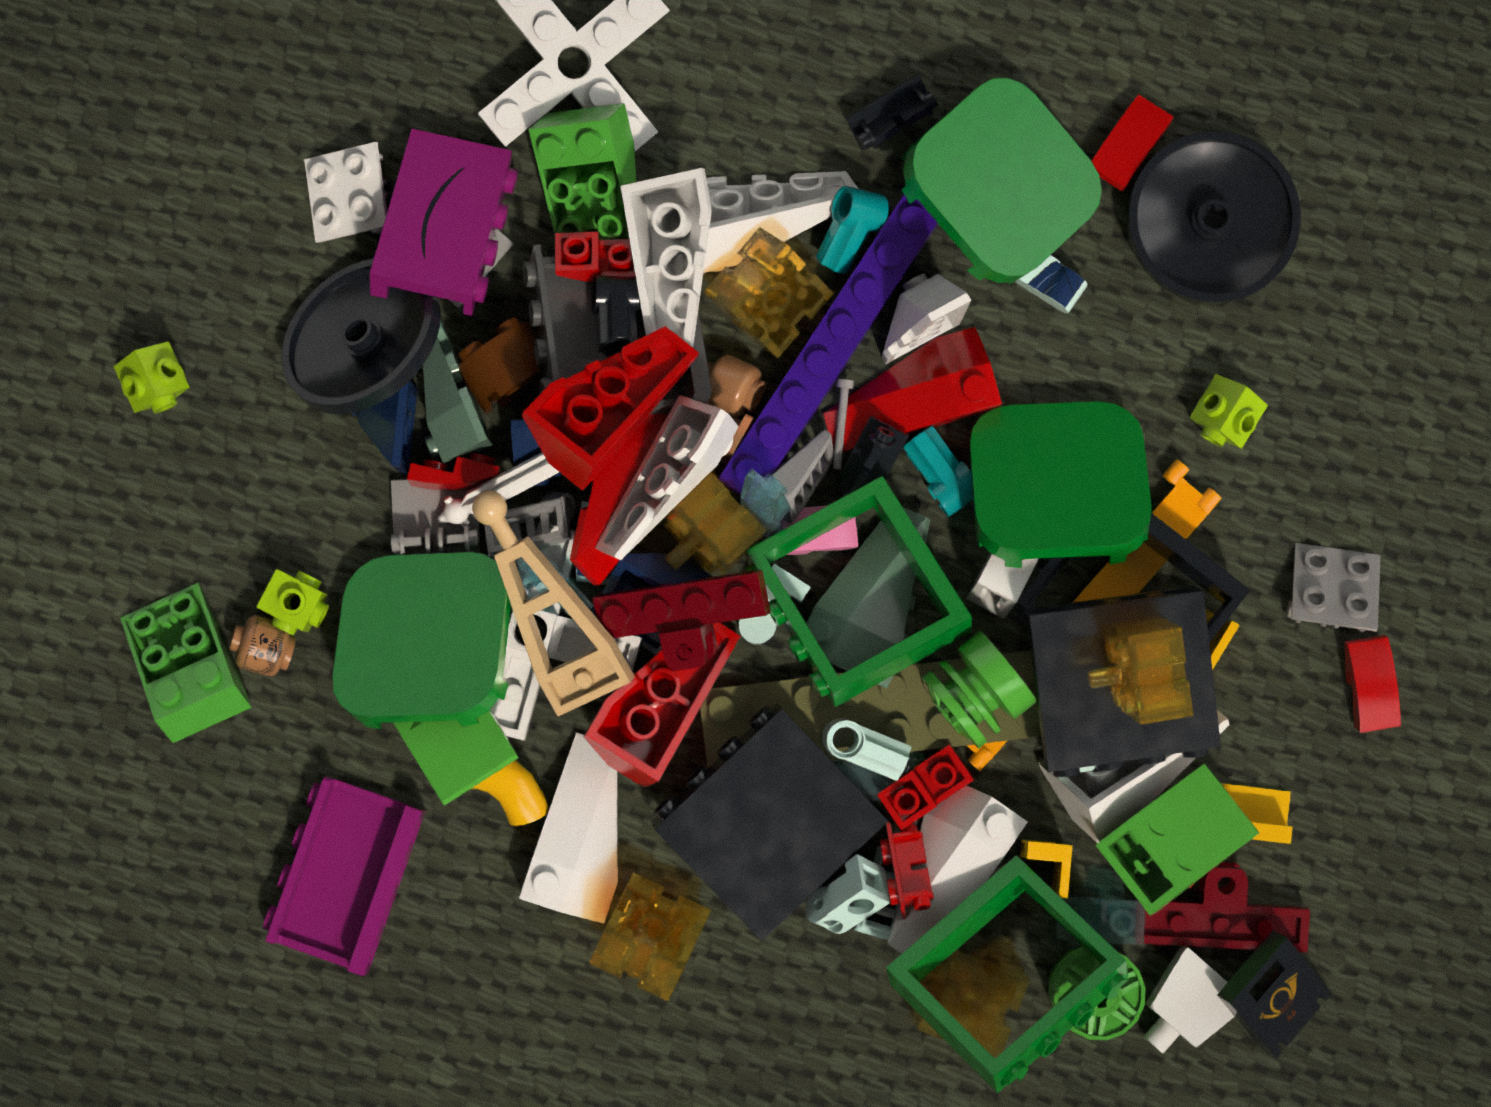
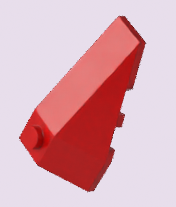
M664 326L624 346L620 352L600 362L596 360L586 365L584 370L566 379L562 377L550 383L523 411L522 417L547 462L583 491L611 461L696 360L699 352L668 327Z
M976 327L934 338L848 396L843 453L854 449L871 415L906 434L926 430L931 426L936 427L1000 407L1002 401L992 366ZM839 403L823 413L827 431L832 436L833 450L835 448Z
M669 414L648 415L611 461L591 481L593 485L588 507L580 510L569 560L593 585H600L619 562V559L597 550L595 546Z
M713 623L717 642L716 653L711 659H707L702 667L673 671L666 664L661 650L634 674L635 678L631 683L616 689L603 701L583 736L608 766L643 788L659 782L741 637L721 623Z

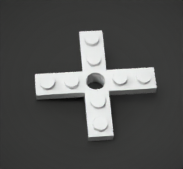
M495 0L543 59L478 113L479 117L504 147L570 93L582 108L625 103L635 151L658 133L653 124L605 67V64L670 11L662 0H614L578 31L575 30L552 0ZM570 47L582 50L588 59L586 73L582 77L575 79L564 76L558 68L560 53Z
M540 521L538 523L536 535L542 534ZM550 524L551 532L558 531V526ZM570 530L571 540L540 550L567 583L569 582L573 563L569 559L576 532L574 530ZM527 564L522 583L529 599L548 590V588ZM557 602L534 613V615L541 617L546 624L547 634L543 643L548 657L567 662L596 647L573 619L559 616L562 605ZM511 606L503 679L509 686L505 699L501 700L499 698L491 708V711L506 736L525 741L540 684L536 679L526 647L517 638V621ZM637 636L613 638L633 672L642 638Z

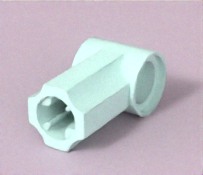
M842 718L829 722L822 733L823 746L833 756L895 781H898L903 773L912 747L856 724L851 720ZM849 727L854 733V743L849 749L839 751L833 745V735L839 728Z

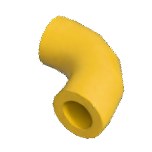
M516 760L471 788L487 792L498 800L506 814L508 823L512 826L525 825L539 820L550 809L546 797L532 773Z

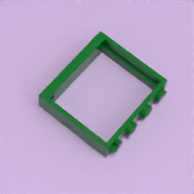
M883 476L746 550L749 566L744 568L745 572L762 569L767 596L770 600L771 612L769 614L777 626L782 624L786 626L792 636L787 639L791 651L799 662L806 659L813 671L809 678L814 689L818 690L821 697L827 695L834 707L839 706L972 632V616ZM873 507L942 616V619L838 676L770 563Z
M1017 855L886 967L890 985L996 1093H999L1005 1086L1010 1085L1015 1079L1020 1082L1028 1072V1066L1039 1056L1044 1058L1053 1053L1061 1043V1037L1072 1027L1076 1029L1082 1027L1092 1017L1094 1008L1105 998L1111 1000L1118 995L1117 989L1128 979L1126 960ZM1026 891L1101 966L1000 1055L994 1058L919 982Z

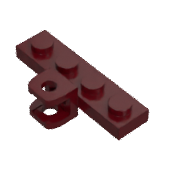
M762 569L597 594L592 598L596 618L613 638L662 631L659 633L663 656L666 664L673 671L702 667L707 659H711L715 655L717 642L713 623L767 616L771 612Z
M1223 861L1199 879V901L1173 899L1157 913L1150 916L1137 898L1134 897L1132 941L1139 944L1256 950L1272 930H1275L1287 937L1298 952L1307 953L1310 909L1305 906L1247 903L1248 879L1245 871L1236 862ZM1229 877V882L1226 886L1218 887V882L1221 878Z

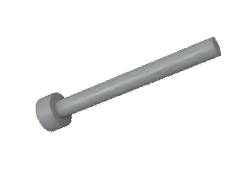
M837 379L836 387H840L833 469H841L848 393L849 388L853 389L854 380Z

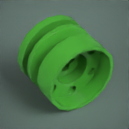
M981 631L958 648L959 655L966 666L963 670L959 672L946 660L939 663V666L949 678L948 682L943 685L931 671L922 677L927 685L931 701L958 734L972 741L978 749L987 740L977 728V724L983 721L995 735L1001 731L999 723L992 713L997 708H1000L1015 720L1037 702L1017 672Z
M1082 945L1068 950L1053 966L1048 977L1047 993L1052 1008L1101 966ZM1121 953L1119 954L1127 962V981L1117 989L1118 995L1111 1000L1105 998L1101 1004L1094 1008L1092 1017L1082 1027L1077 1029L1072 1027L1070 1029L1072 1032L1089 1040H1109L1125 1034L1137 1023L1145 1006V985L1138 968L1128 957Z

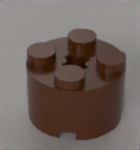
M516 317L498 326L494 330L497 336L482 345L480 340L475 341L458 354L461 359L458 367L462 379L485 414L493 412L491 403L497 401L502 408L540 383V378L537 374L543 370V365H536L534 357V341L539 338L528 322L520 323Z

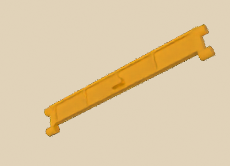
M1176 459L1162 475L1174 488L1152 513L1183 538L1187 539L1222 498L1210 487L1203 494L1198 492L1183 478L1189 471L1188 467ZM1143 542L1138 549L1127 555L1126 562L1109 565L1108 561L1072 603L1137 594L1167 560ZM1007 741L985 743L979 749L975 745H968L967 747L974 753L967 761L980 772Z

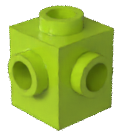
M169 341L134 350L113 366L120 380L122 391L128 398L134 413L151 408L154 414L166 411L177 405L176 397L190 388L183 368L178 363Z
M1215 374L1189 418L1203 429L1200 435L1210 443L1223 447L1226 442L1242 449L1250 434L1255 430L1259 419L1268 405L1247 386Z
M276 569L257 608L274 616L272 620L273 626L294 636L297 629L309 632L312 626L316 628L320 626L329 609V605L324 603L328 594L318 590L322 583L321 581L300 570L293 577ZM299 596L301 600L300 606L293 610L292 600Z

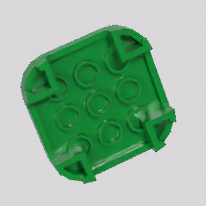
M993 78L977 87L913 143L902 157L905 160L903 173L906 184L902 191L910 204L916 199L920 201L973 264L966 271L978 281L985 278L997 283L1008 282L1010 285L1041 265L1088 221L1100 204L1102 192L1100 178L1091 160L1036 94L1023 83L1009 78Z
M1098 401L1008 405L994 408L982 415L972 428L969 462H971L975 536L979 547L984 546L989 553L1005 560V567L1022 569V559L1109 556V565L1126 562L1127 555L1138 549L1144 540H1148L1152 505L1144 435L1139 421L1128 410L1114 403Z
M473 552L389 555L372 559L358 568L348 581L342 600L332 676L333 693L339 704L365 727L381 729V723L458 721L462 727L478 724V717L488 712L499 698L501 700L505 699L509 686L503 679L511 603L496 561L485 554Z

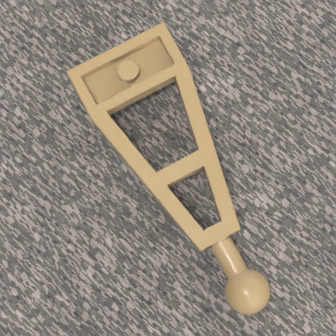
M493 490L483 491L478 494L472 504L473 515L480 523L490 525L503 548L494 557L507 590V595L536 679L557 716L631 683L635 676L613 637L529 536L518 541L505 518L507 513L505 498ZM522 557L548 590L528 599L515 560ZM559 602L596 648L552 668L534 613Z

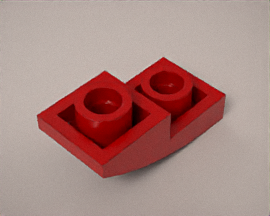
M1138 94L1091 161L1099 177L1123 192L1145 163L1148 154L1169 128L1174 117Z
M598 231L555 233V274L586 282H593L594 275L636 278L630 239L600 240Z
M470 453L468 459L457 456L453 473L447 472L448 465L433 460L424 459L422 465L411 463L407 481L411 486L424 489L467 490L473 489L498 476L502 471L499 466L494 465L495 459L477 453Z
M1386 635L1344 641L1346 682L1352 686L1354 728L1360 733L1401 726L1398 684L1389 638Z
M949 743L899 777L898 781H894L877 793V796L898 827L903 830L936 808L939 803L974 781V777Z

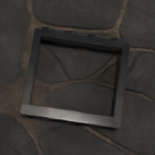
M1151 513L1148 540H1144V543L1222 603L1207 623L1210 643L1251 590ZM1071 557L1051 558L1020 596L1012 608L1018 614L1016 620L1020 625L1023 626L1022 610L1038 608L1033 603Z

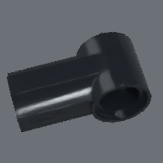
M594 275L591 309L593 314H597L598 351L605 354L607 358L620 352L624 346L637 340L636 316L640 298L635 277Z

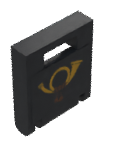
M1272 930L1217 994L1219 999L1261 1049L1274 1059H1277L1282 1053L1277 1045L1282 1043L1288 1046L1321 1008L1316 1001L1318 997L1327 1001L1332 995L1289 939L1275 930ZM1273 963L1279 965L1275 972L1269 977V979L1252 997L1249 991L1254 987V985L1261 979V977L1267 972V970L1273 965Z

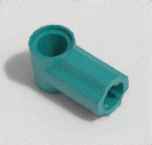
M842 186L837 191L831 208L833 221L816 255L820 264L841 274H847L848 271L852 270L870 232H878L886 222L889 207L887 198L884 195L849 186Z
M933 426L903 446L902 449L928 483L926 487L934 500H939L941 504L938 506L947 517H950L973 500L971 471L962 461L958 462Z

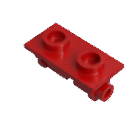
M888 822L886 823L888 839L880 840L884 866L893 865L895 878L887 879L891 905L899 904L902 919H906L905 907L914 906L916 911H925L931 908V901L934 899L928 868L911 870V866L927 863L923 833L917 830L916 825L910 824L903 830L900 829L899 833L892 834L891 824Z

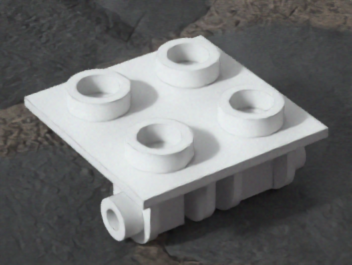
M378 142L304 159L315 243L372 231V234H380L382 232L387 215L385 199L388 198V192H384V186L387 185V182L382 176L381 161L383 160V155L379 154Z

